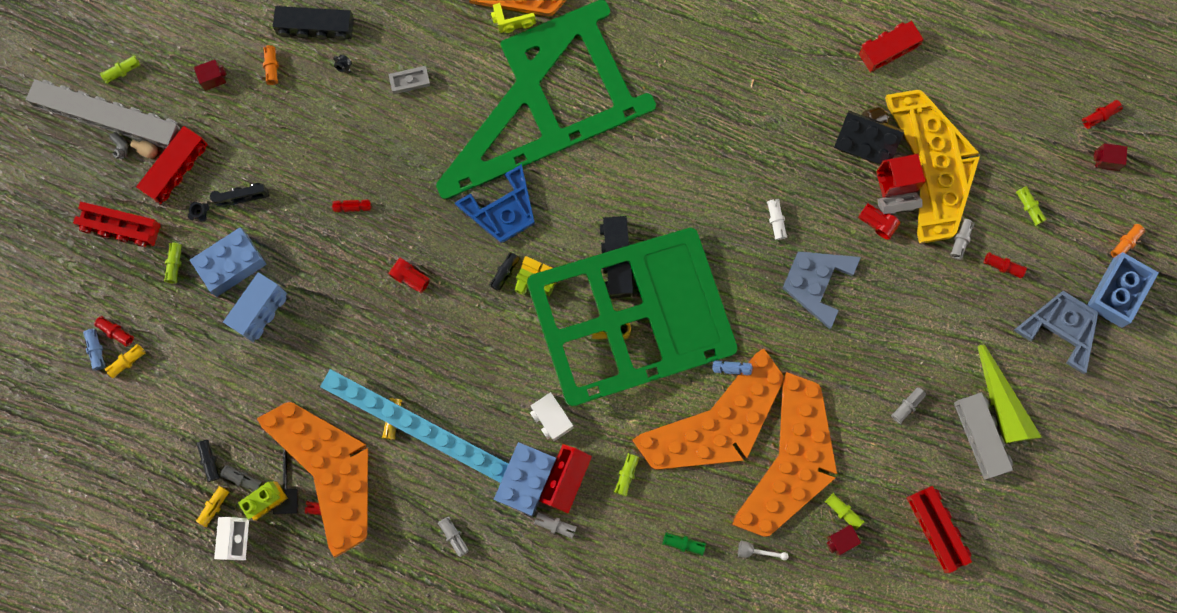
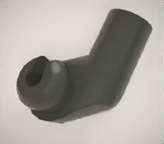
M113 132L109 137L116 144L113 156L116 159H123L127 156L128 143L117 132Z

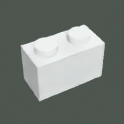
M551 392L531 405L533 411L530 414L536 423L540 421L544 428L541 431L547 440L551 438L554 442L574 429Z
M218 517L214 559L246 560L249 520L247 518Z

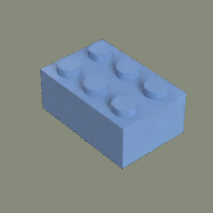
M241 227L190 259V262L208 290L216 297L267 265L247 233Z
M1122 252L1113 258L1087 306L1096 310L1098 315L1123 328L1134 319L1159 272Z
M258 272L223 323L254 342L255 339H259L263 334L265 325L273 320L274 312L277 308L284 304L287 293L278 284Z
M518 442L494 500L533 517L556 458Z

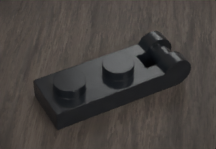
M253 183L250 187L232 188L224 193L219 191L210 193V200L220 208L269 197L268 189L261 183Z

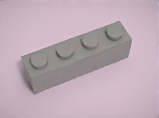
M981 392L954 402L983 479H989L1012 471L1013 462L1011 457L1006 454L1003 437L997 432L996 419L989 412L988 399L985 396L983 397Z

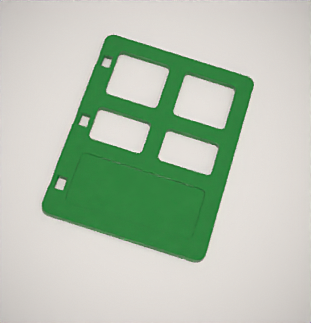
M694 228L682 229L530 275L527 279V286L562 393L569 406L590 402L732 356L737 352V344L698 232ZM629 262L643 302L637 306L615 311L601 269ZM586 275L600 314L599 317L562 329L557 328L544 287L573 277ZM647 318L650 321L662 360L635 369L620 327L621 325ZM605 332L619 374L582 387L576 386L563 344L592 334ZM714 349L715 356L706 358L704 352ZM656 367L658 374L648 377L646 370ZM598 386L600 393L589 396L587 389Z

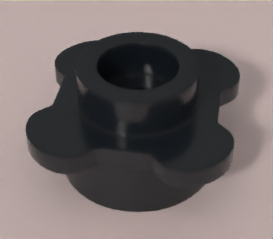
M339 55V57H333L335 61L334 67L339 72L351 73L349 68L352 65V61L347 56Z
M192 202L189 207L188 218L205 222L207 220V211L210 209L209 205Z

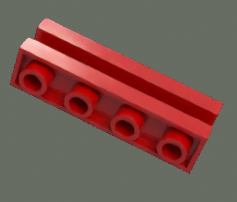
M183 126L136 188L161 205L170 197L174 187L181 183L184 174L192 169L195 160L205 152L208 144L202 137Z
M80 201L78 209L82 211L80 217L75 216L73 224L79 227V231L91 234V231L96 232L98 236L104 238L113 236L116 237V240L128 243V240L133 241L135 245L146 248L147 245L154 247L161 224L155 219Z
M930 486L906 497L944 573H951L961 566L972 563L970 559L972 557L971 552L966 545H963L959 529L953 526L950 520L952 519L951 513L942 505L940 501L942 496L938 489Z

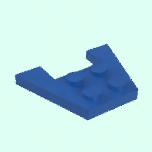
M522 164L505 174L514 190L493 203L480 209L472 194L454 203L455 206L500 243L507 241L535 224Z

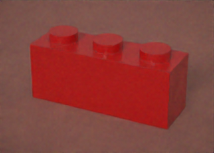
M912 20L906 24L902 22L891 32L885 31L873 41L870 39L863 43L859 56L871 73L919 48L924 39Z
M562 444L539 502L559 511L569 513L592 456L577 448Z

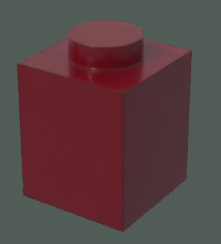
M216 59L194 67L199 84L205 91L227 83L224 77L227 75L223 64L219 65Z
M1102 144L1094 152L1095 168L1120 171L1127 163L1128 146Z
M847 525L826 537L828 549L832 554L835 553L836 556L861 544L852 525Z

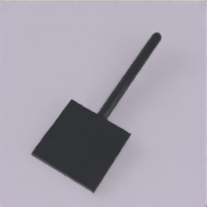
M284 448L282 490L288 499L273 508V514L298 513V489H287V451Z

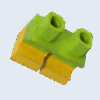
M525 256L520 272L516 276L517 283L515 287V292L524 296L528 290L527 279L530 275L552 269V267L545 264L542 265V263ZM556 283L544 287L546 296H550Z
M268 481L239 501L238 504L248 520L252 518L256 521L288 498L277 481Z

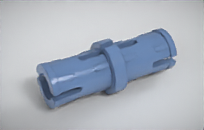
M88 329L83 332L87 344L86 353L89 354L92 370H101L106 367L102 356L103 348L99 343L97 330Z

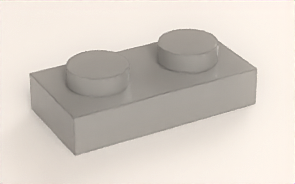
M426 66L388 74L393 94L430 86Z
M916 192L879 198L878 207L883 214H895L904 210L913 211L916 208L922 207V199Z

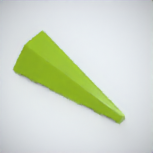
M979 345L978 351L991 405L995 407L1001 436L1005 444L1042 438L986 345Z

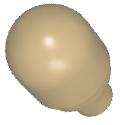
M132 140L130 144L131 147L137 149L139 155L151 159L158 154L156 145L148 141L142 140L138 142Z

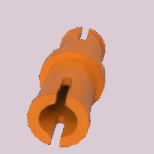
M267 45L263 47L265 60L263 68L266 74V84L275 85V83L278 84L277 69L279 67L276 61L275 46Z
M1134 224L1131 230L1120 238V243L1111 251V256L1114 258L1122 252L1126 254L1130 249H1133L1136 246L1137 240L1145 233L1144 227L1140 224Z

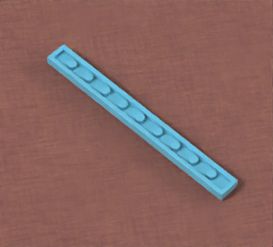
M331 369L329 370L320 386L324 390L501 483L508 463Z

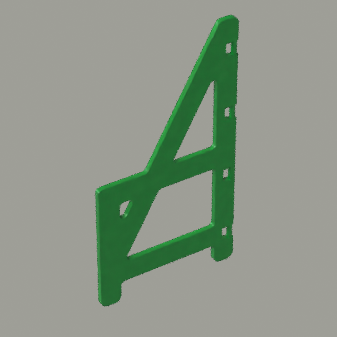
M597 0L500 42L516 82L436 183V188L442 199L447 200L462 194V192L504 176L507 172L521 164L522 167L532 164L623 125L630 120L651 113L656 109V103L651 94L645 93L638 97L630 95L596 24L610 15V8L605 0ZM580 36L614 106L570 126L560 128L542 91L540 82L574 38ZM539 48L540 51L535 58L529 60L526 52ZM528 105L542 135L541 138L488 161H482L483 155L521 106ZM633 108L635 113L625 117L623 112ZM579 131L581 137L570 141L569 135ZM525 155L527 160L518 164L515 163V158ZM469 178L471 184L461 188L459 182Z

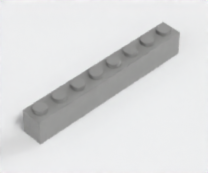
M34 79L26 97V101L35 108L111 132H117L140 141H148L165 149L181 130L177 122L172 119L166 118V120H163L153 113L143 114L137 108H124L125 106L118 102L108 103L107 100L99 96L92 98L83 91L73 92L72 89L64 85L57 87L48 80L38 81Z

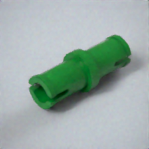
M665 532L662 545L680 549V552L688 551L703 556L706 543L688 539V536L685 535L681 537Z

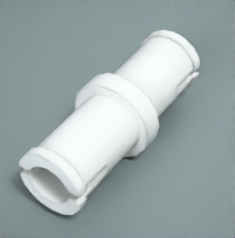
M773 199L767 201L771 217L769 222L773 226L775 240L787 238L784 225L785 216H782L780 200L775 199L774 201Z

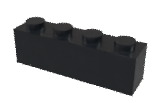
M275 6L273 29L281 37L297 36L303 39L316 37L321 40L335 38L339 41L352 39L354 17L351 10Z
M627 216L603 217V224H599L600 236H604L605 243H601L602 253L629 246ZM629 262L603 268V274H607L608 281L604 282L610 299L633 297L631 265Z

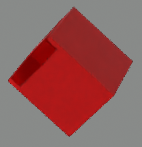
M918 154L883 160L876 171L883 198L918 192L926 182Z

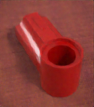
M867 203L858 216L860 220L874 228L875 232L886 240L892 237L901 223L895 216L883 214V212Z
M402 258L396 261L388 273L396 281L402 284L405 283L420 294L426 290L430 282L428 277L415 270L410 263Z

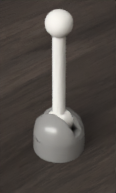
M742 540L739 543L738 557L748 558L753 553L779 557L782 560L789 558L786 552L775 553L754 549L751 543Z

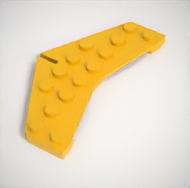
M912 90L888 94L885 97L887 107L899 128L904 130L903 135L914 154L919 155L926 181L920 188L919 195L922 199V207L919 208L917 236L919 244L950 239L958 231L980 156L968 159L962 158L976 156L979 152L923 91Z

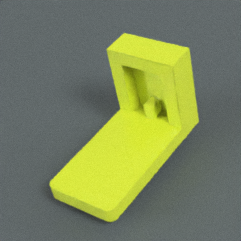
M500 3L493 5L494 12H491L493 24L497 23L500 33H510L515 29L529 28L536 24L534 13L505 20Z

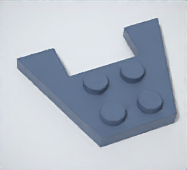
M798 251L782 289L827 328L831 329L839 310L820 303L833 270L836 269L853 276L861 257Z
M1062 291L1013 331L1032 341L1040 327H1045L1076 346L1066 364L1085 374L1087 373L1098 312L1065 291Z

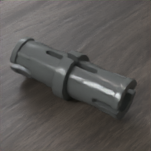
M226 465L221 472V477L236 483V486L240 488L244 487L254 492L263 486L262 481L249 476L245 471H238L229 465Z

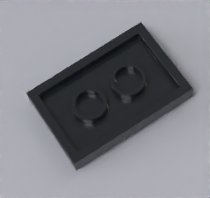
M848 110L834 148L881 164L883 160L893 159L904 130Z

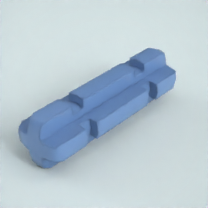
M713 362V371L715 373H722L724 371V373L752 374L753 367L751 363Z

